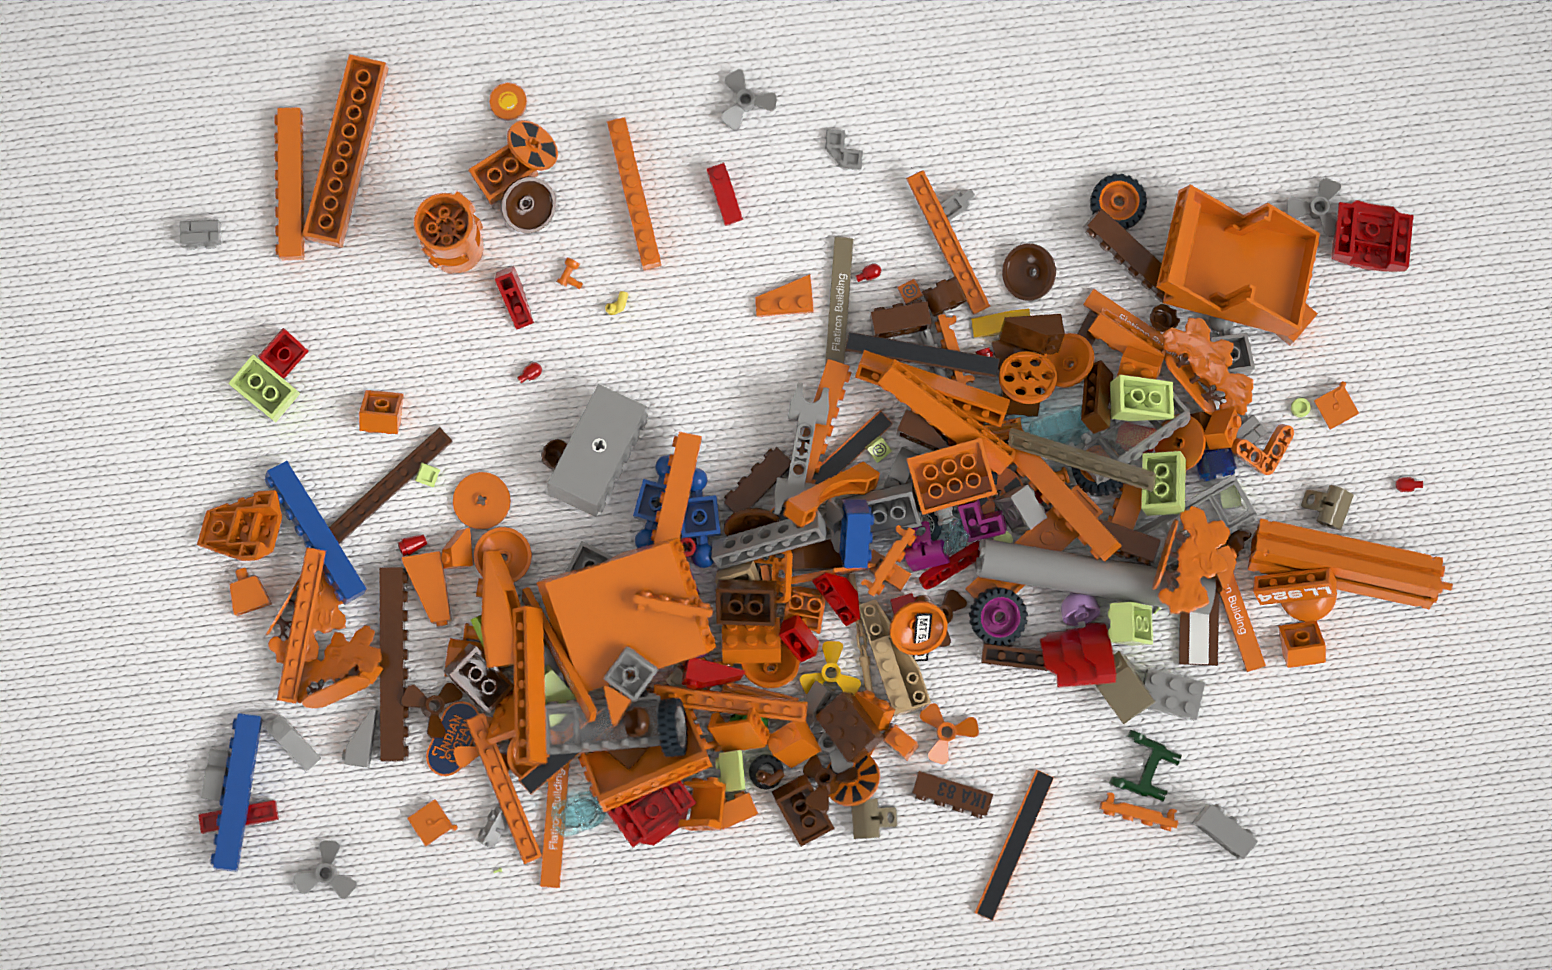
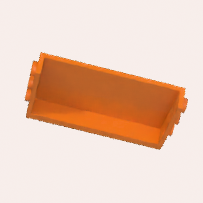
M684 708L686 712L685 719H687L686 726L688 727V745L685 755L666 757L664 752H662L661 746H653L628 770L606 751H594L587 755L585 752L580 753L581 756L578 757L582 768L586 767L587 770L584 771L587 782L592 783V786L589 787L593 797L597 796L603 812L712 767L706 752L709 749L706 739H701L700 735L703 734L699 723H694V720L697 718L693 709Z

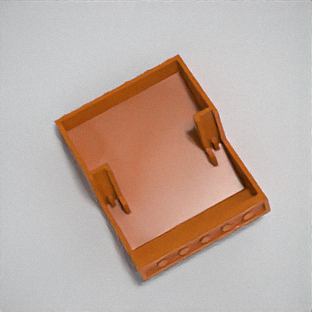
M1189 184L1178 191L1156 287L1165 292L1164 304L1289 336L1300 331L1302 327V318L1306 309L1305 304L1309 294L1308 289L1312 279L1313 265L1316 261L1315 256L1319 246L1320 233L1269 203L1243 215Z
M679 537L625 551L603 563L546 577L537 582L552 629L587 692L610 685L604 680V676L627 646L658 669L706 654L716 648L708 619H706V626L702 627L700 626V616L698 615L688 618L652 611L647 605H645L642 614H636L638 604L634 603V597L636 592L640 593V590L652 592L653 596H659L660 594L669 595L674 600H679V598L691 600L690 603L694 604L702 602ZM627 670V672H628V675H627V676H628L629 678H630L631 676H634V677H635V675H634V672H635V671H634V670H631V671H628V670Z

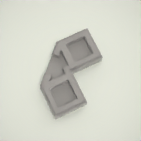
M827 129L825 150L842 169L861 170L863 150L844 149L845 130Z

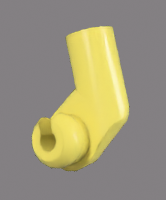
M619 291L617 301L611 304L608 303L605 306V311L609 315H616L625 309L629 293Z

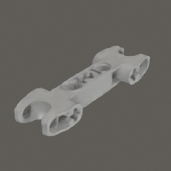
M797 383L796 391L790 403L788 419L798 420L788 479L777 477L774 492L775 515H780L783 503L789 498L815 486V484L807 483L805 480L815 424L826 425L829 388L824 387L820 400L810 403L803 397V383ZM808 428L810 435L808 437L801 436L800 429ZM797 440L805 442L804 451H807V453H804L803 456H800L799 452L796 451L801 447V442H797ZM794 466H801L804 472L801 475L795 474L793 472Z

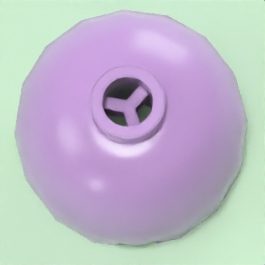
M1071 592L1061 605L1062 618L1064 623L1069 626H1079L1078 622L1082 621L1085 624L1090 623L1100 616V607L1094 596Z

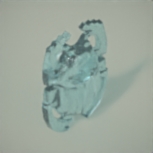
M954 518L951 521L944 535V553L949 556L957 553L961 547L967 546L970 533L964 530L962 520L959 518Z
M591 791L577 793L570 798L571 803H568V800H563L551 808L552 820L555 821V815L562 820L561 829L559 826L555 827L559 835L562 837L573 836L579 833V827L581 831L590 830L603 822L606 812H603L602 808L599 807L597 796L593 797V799L580 798V796L584 795L593 797ZM565 806L561 814H558L559 808ZM597 814H599L596 822L590 825L596 819ZM564 827H571L573 830L565 831Z

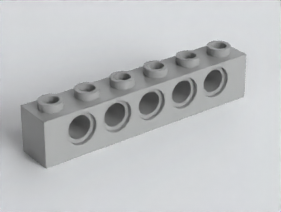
M816 511L814 521L803 527H799L790 519L716 539L712 541V559L721 570L826 540V521L820 512Z

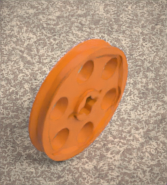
M1028 351L1018 352L1009 356L1001 365L999 373L1000 387L1009 398L1016 402L1036 404L1050 397L1055 389L1057 382L1056 369L1043 355ZM1036 360L1040 365L1035 367L1030 362ZM1017 361L1021 366L1013 367L1011 363ZM1047 373L1050 374L1052 378L1046 380L1042 377V375ZM1012 376L1014 380L1007 382L1004 380V377ZM1042 388L1045 393L1037 394L1034 390ZM1023 389L1026 394L1018 395L1015 391Z

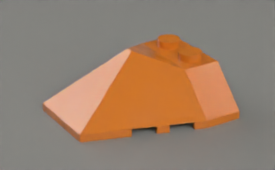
M275 490L258 491L254 493V496L246 499L244 497L239 498L238 502L229 505L226 503L207 510L197 545L240 561L259 560L269 555L274 550L282 521L277 492Z

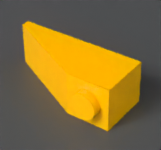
M1030 309L1011 310L971 319L973 337L999 335L1005 317L1030 316Z

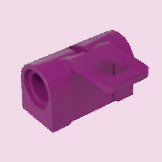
M928 521L921 522L922 526L912 528L915 530L914 535L916 539L912 543V547L905 548L904 550L906 562L913 572L950 563L947 544L943 539L932 541L930 523ZM925 527L926 531L923 535H916L918 528Z

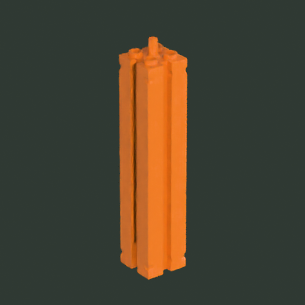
M1260 518L1257 530H1255L1252 536L1251 554L1248 563L1249 571H1259L1260 573L1270 575L1330 567L1337 581V590L1415 607L1421 606L1429 610L1433 603L1437 602L1438 594H1441L1443 589L1451 591L1453 583L1441 581V577L1445 573L1442 557H1432L1428 554L1276 521L1270 522Z

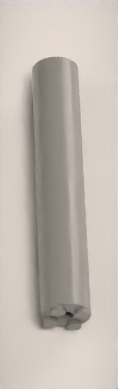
M989 539L980 540V558H976L975 569L976 576L981 578L1169 608L1168 605L1161 603L1158 598L1159 592L1168 586L1166 578L1162 577L1158 587L1152 590L1157 567L1110 559L1104 561L1101 558L1096 559L1092 556ZM1165 569L1166 571H1168V572H1170V573L1173 572V571H1175V570H1171V569ZM1179 573L1174 574L1176 577L1180 575ZM1203 576L1200 582L1207 591L1209 604L1202 608H1197L1193 612L1209 615L1214 601L1216 580L1214 576L1211 578ZM1171 577L1170 579L1173 580L1171 583L1178 588V581ZM1169 587V591L1173 592V588Z

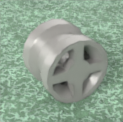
M953 507L934 512L938 517V526L957 521L952 513Z

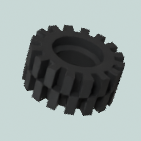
M769 754L758 756L749 767L750 779L760 789H773L780 784L782 779L774 785L768 786L757 781L756 773L765 764L772 766L774 772L781 768L784 773L782 763L775 756Z

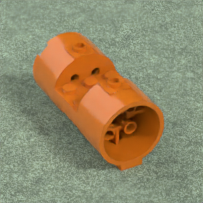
M458 191L454 195L439 193L426 198L417 208L414 217L415 232L420 240V245L423 247L421 251L429 258L428 263L434 268H439L450 274L467 272L474 268L480 261L484 251L483 237L480 232L483 229V225L480 219L474 215L476 210L473 203Z

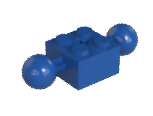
M670 455L661 456L656 462L655 470L659 475L657 482L646 479L642 481L633 517L634 519L645 521L646 524L645 528L640 530L635 536V546L637 548L654 544V541H651L653 529L656 530L658 522H655L657 511H661L662 505L655 508L652 503L656 502L657 499L660 500L661 493L666 491L667 485L664 484L666 473H670L671 466H668Z
M695 468L691 486L692 498L688 499L681 532L682 538L696 539L697 546L692 554L693 563L700 568H708L714 564L712 546L708 545V537L721 536L717 496L703 497L702 490L706 487L708 478L702 469ZM699 513L705 517V519H702V522L694 520Z

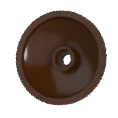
M523 177L515 180L505 190L501 201V212L504 220L511 228L521 233H535L542 230L551 222L556 211V196L549 184L537 177ZM523 200H527L526 205H522Z
M1032 243L1019 245L1012 249L1004 260L1002 267L1003 282L1007 290L1018 299L1025 301L1040 299L1054 285L1056 278L1054 259L1040 245ZM1034 269L1036 270L1035 276L1032 273Z
M742 509L726 519L724 533L726 536H730L781 520L777 515L765 509Z

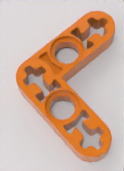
M1278 425L1263 451L1242 438L1234 440L1231 450L1233 454L1257 472L1271 475L1293 439L1294 429L1289 425ZM1240 444H1241V447H1242V448L1247 449V450H1246V451H1241V448L1239 447ZM1277 445L1278 451L1276 454H1273L1272 449ZM1256 452V459L1252 462L1251 454Z
M791 550L777 553L785 554V558L776 557V554L770 555L768 560H765L764 557L754 560V563L772 564V581H776L777 603L788 602L791 596L793 556ZM781 570L785 573V578L782 581L778 576ZM779 592L783 593V597L779 596Z

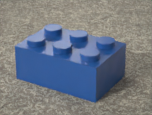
M843 499L842 510L844 516L841 519L839 554L844 568H868V561H871L869 543L873 541V533L870 532V526L874 525V514H871V507L868 506L866 500Z

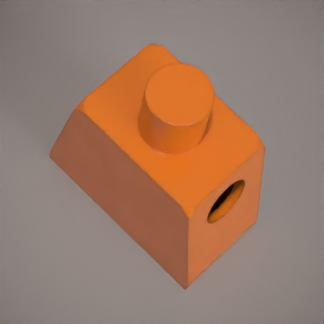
M246 568L235 571L238 581L230 584L234 615L240 616L272 605L258 576L249 577Z
M890 723L888 730L882 733L885 737L883 742L906 761L909 760L919 747L918 743L896 724Z

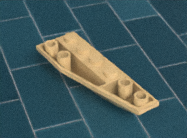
M877 600L860 604V616L889 704L896 709L894 718L931 704L918 664L912 655L900 651L894 645L890 636L891 622Z

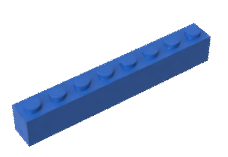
M286 460L267 470L264 479L268 488H272L277 492L279 504H282L287 519L289 521L292 520L297 535L299 537L302 536L304 539L305 548L326 551L322 570L325 573L324 578L326 582L333 586L334 594L338 601H342L346 605L364 595L367 588L288 461Z
M238 713L237 718L233 719L232 729L235 730V733L229 742V749H232V752L226 761V768H229L228 776L225 775L223 779V787H226L225 795H221L220 798L222 813L218 814L217 817L219 832L214 835L213 845H216L215 853L211 854L210 865H213L214 870L236 873L239 870L263 719L261 716Z

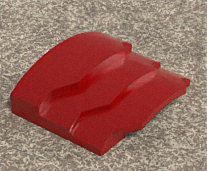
M1358 200L1351 204L1339 202L1331 258L1362 269L1406 272L1409 268L1414 215L1399 213L1392 206L1370 204Z
M1104 622L1086 623L1085 627L1068 628L1066 631L1046 632V636L1040 639L1045 669L1055 674L1057 687L1116 683L1113 649L1108 629Z
M681 780L610 809L606 813L611 817L632 848L640 843L654 846L679 828V820L687 819L688 809L694 806L696 802Z

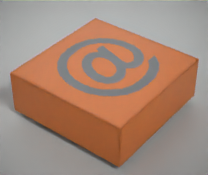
M915 279L897 287L905 304L923 296Z

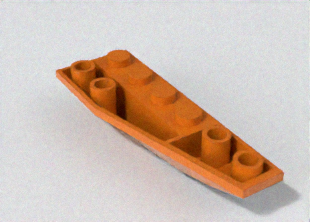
M500 551L483 552L481 631L487 668L514 666L512 609L521 607L513 580Z

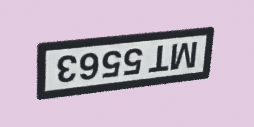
M932 613L916 614L914 643H921L930 638ZM929 653L913 655L915 661H928Z

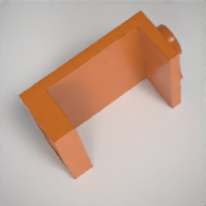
M753 707L749 709L746 720L725 722L719 712L712 713L708 725L709 731L723 752L766 747L770 736L769 729L764 725L760 715L757 714Z
M708 777L707 780L692 778V781H684V786L693 788L692 797L696 804L691 807L690 819L679 820V828L689 831L721 830L726 784L718 782L719 779Z

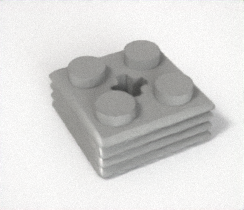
M627 646L606 673L604 680L631 700L636 701L657 673L658 668ZM627 670H628V671L634 670V671H635V672H634V675H635L636 677L631 676V677L629 678V677L627 676V675H628Z

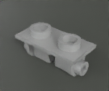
M495 807L489 813L487 824L478 833L479 838L477 841L489 848L496 845L501 833L495 831L496 828L504 830L507 824L502 810L498 807Z

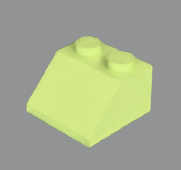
M742 750L719 753V757L715 758L716 769H720L721 777L717 778L719 779L718 782L726 784L725 792L746 790Z

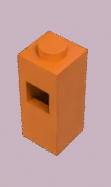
M872 549L871 561H868V564L876 563V567L866 570L875 574L885 556ZM894 564L895 572L890 579L886 577L884 582L901 592L911 573Z

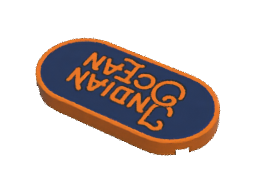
M462 701L455 702L445 709L441 717L446 735L443 738H432L426 754L429 768L440 776L454 775L462 769L457 765L454 757V749L456 747H472L474 741L465 721L479 714L476 707L472 704Z

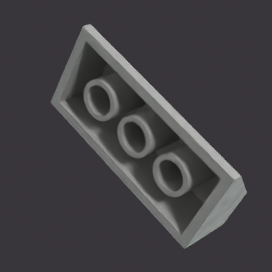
M913 482L868 492L864 495L858 494L838 499L837 505L841 508L843 499L866 500L868 506L871 507V514H874V525L870 526V532L873 533V537L896 532L897 525H900V528L905 530L908 527L922 526Z

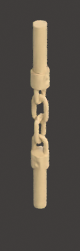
M855 573L848 574L849 582L858 592ZM860 616V619L855 622L857 646L860 649L861 655L859 657L860 667H862L865 690L873 692L869 667L870 658L866 652L867 641ZM863 636L864 645L860 646L859 637Z

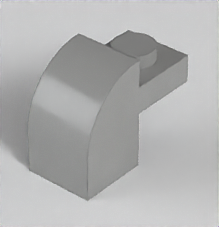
M902 447L883 487L890 488L906 484L911 474L907 458L915 457L919 454Z

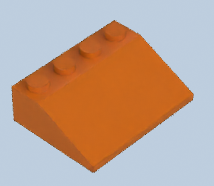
M982 438L907 458L922 515L997 494Z

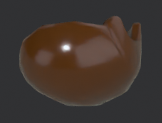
M1165 304L1155 306L1150 313V323L1158 332H1166L1171 327L1176 328L1180 322V318L1177 317V310Z
M560 439L548 442L541 453L543 464L549 469L555 470L567 443Z
M1245 528L1238 529L1229 535L1225 546L1229 545L1230 548H1233L1238 558V553L1244 549V542L1251 537L1252 533Z
M640 706L632 707L633 710L627 711L625 715L626 734L632 737L642 736L649 729L650 716L646 709Z

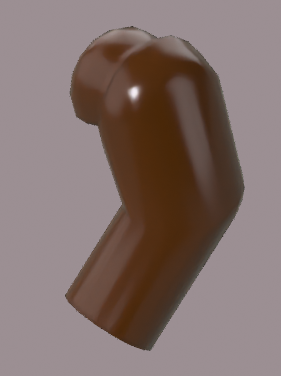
M781 768L773 774L764 772V770H759L756 773L757 781L768 786L774 785L785 777Z

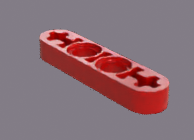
M975 541L950 556V563L932 567L922 573L918 579L922 587L926 590L931 589L975 563L976 558H979L980 541Z

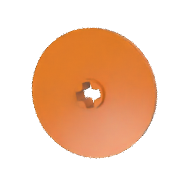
M1190 416L1191 420H1189L1186 426L1179 427L1170 437L1163 438L1154 447L1155 453L1181 451L1186 459V470L1191 469L1199 462L1206 444L1204 429L1198 420ZM1165 420V421L1161 424V426L1163 427L1164 425H1166L1167 423H1169L1171 420Z
M477 472L470 474L461 480L454 491L453 507L457 517L465 525L474 529L484 530L495 527L504 520L510 509L511 498L507 486L499 477L491 473ZM479 496L487 498L485 505L477 504Z

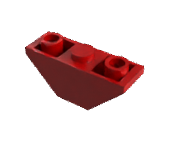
M825 572L812 580L813 584L845 626L860 619L858 592L846 577Z

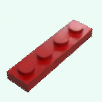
M276 800L248 806L246 826L279 820ZM222 810L198 814L201 834L219 831L217 817L218 814L222 813Z

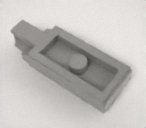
M971 189L964 194L959 191L941 203L948 221L958 216L970 205L968 201L975 196Z

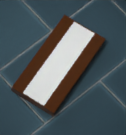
M1216 588L1209 615L1194 612L1186 613L1184 611L1179 613V665L1218 666L1219 593Z

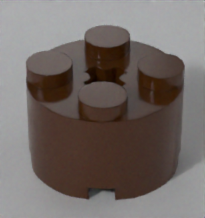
M956 276L948 280H941L936 283V287H930L922 291L934 317L944 314V311L952 310L962 305L967 300Z

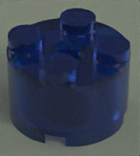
M1224 448L1203 454L1202 459L1196 464L1200 479L1203 478L1205 482L1217 479L1216 475L1222 473L1223 477L1235 474L1237 465L1231 448H1227L1228 452H1225Z

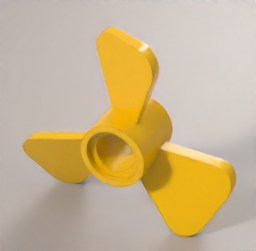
M839 641L824 642L822 650L827 664L824 665L821 673L803 674L800 677V683L804 692L808 694L815 681L822 684L824 682H836L843 692L855 695L861 686V681L858 678L841 674L840 667L837 665L843 650V644ZM828 668L836 670L837 675L834 678L826 676L825 671Z

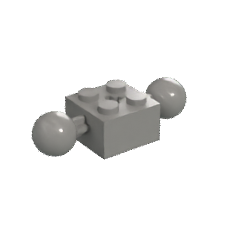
M1210 316L1209 323L1211 328L1219 333V337H1212L1210 341L1216 342L1223 339L1234 343L1233 351L1230 353L1232 365L1227 367L1228 372L1250 375L1255 370L1248 333L1231 335L1230 329L1234 322Z

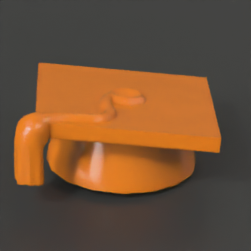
M1344 381L1339 383V387L1314 400L1330 430L1360 414L1345 388L1346 382Z
M436 799L407 818L425 846H428L449 830L456 831L458 829L456 824L452 825Z

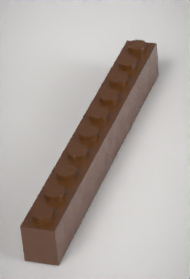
M403 567L379 568L380 652L382 658L380 666L383 668L380 673L381 762H406V757H409V745L406 746V738H409V726H406V718H409V707H403L400 702L407 688L406 680L409 679V669L405 665V660H409V650L405 649V641L409 640L408 629H405V622H408L409 619L408 610H405V603L408 602V591H405V583H408V573L405 572Z

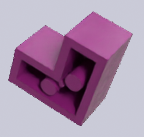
M979 499L958 505L968 543L1006 533L1007 526L1002 510L983 514Z

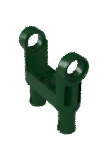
M1130 730L1127 737L1134 740V743L1151 749L1150 755L1138 784L1111 776L1109 784L1143 797L1148 795L1164 802L1166 798L1164 796L1167 795L1168 791L1152 785V778L1159 761L1165 760L1178 766L1182 754L1166 749L1164 744L1149 739L1142 733Z

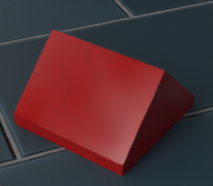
M282 328L258 357L284 379L309 350L286 329Z

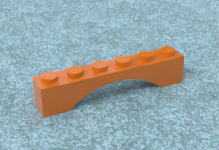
M864 461L853 465L834 477L828 478L826 481L789 498L785 504L784 516L799 527H803L814 521L817 508L826 500L847 494L864 495L876 489L880 472Z

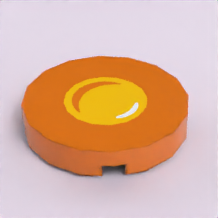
M503 83L493 89L489 103L496 117L511 121L523 115L527 105V98L520 86L514 83Z

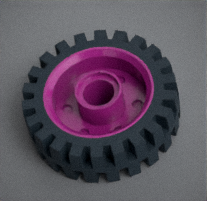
M993 587L979 593L978 598L975 597L973 600L974 603L973 605L971 604V612H969V623L972 626L973 632L981 640L992 645L1001 646L1016 641L1015 639L1021 636L1020 633L1025 631L1026 628L1024 626L1028 622L1026 620V617H1028L1027 607L1023 603L1022 598L1013 591L1001 587ZM997 612L1002 613V617L999 621L995 620V615Z

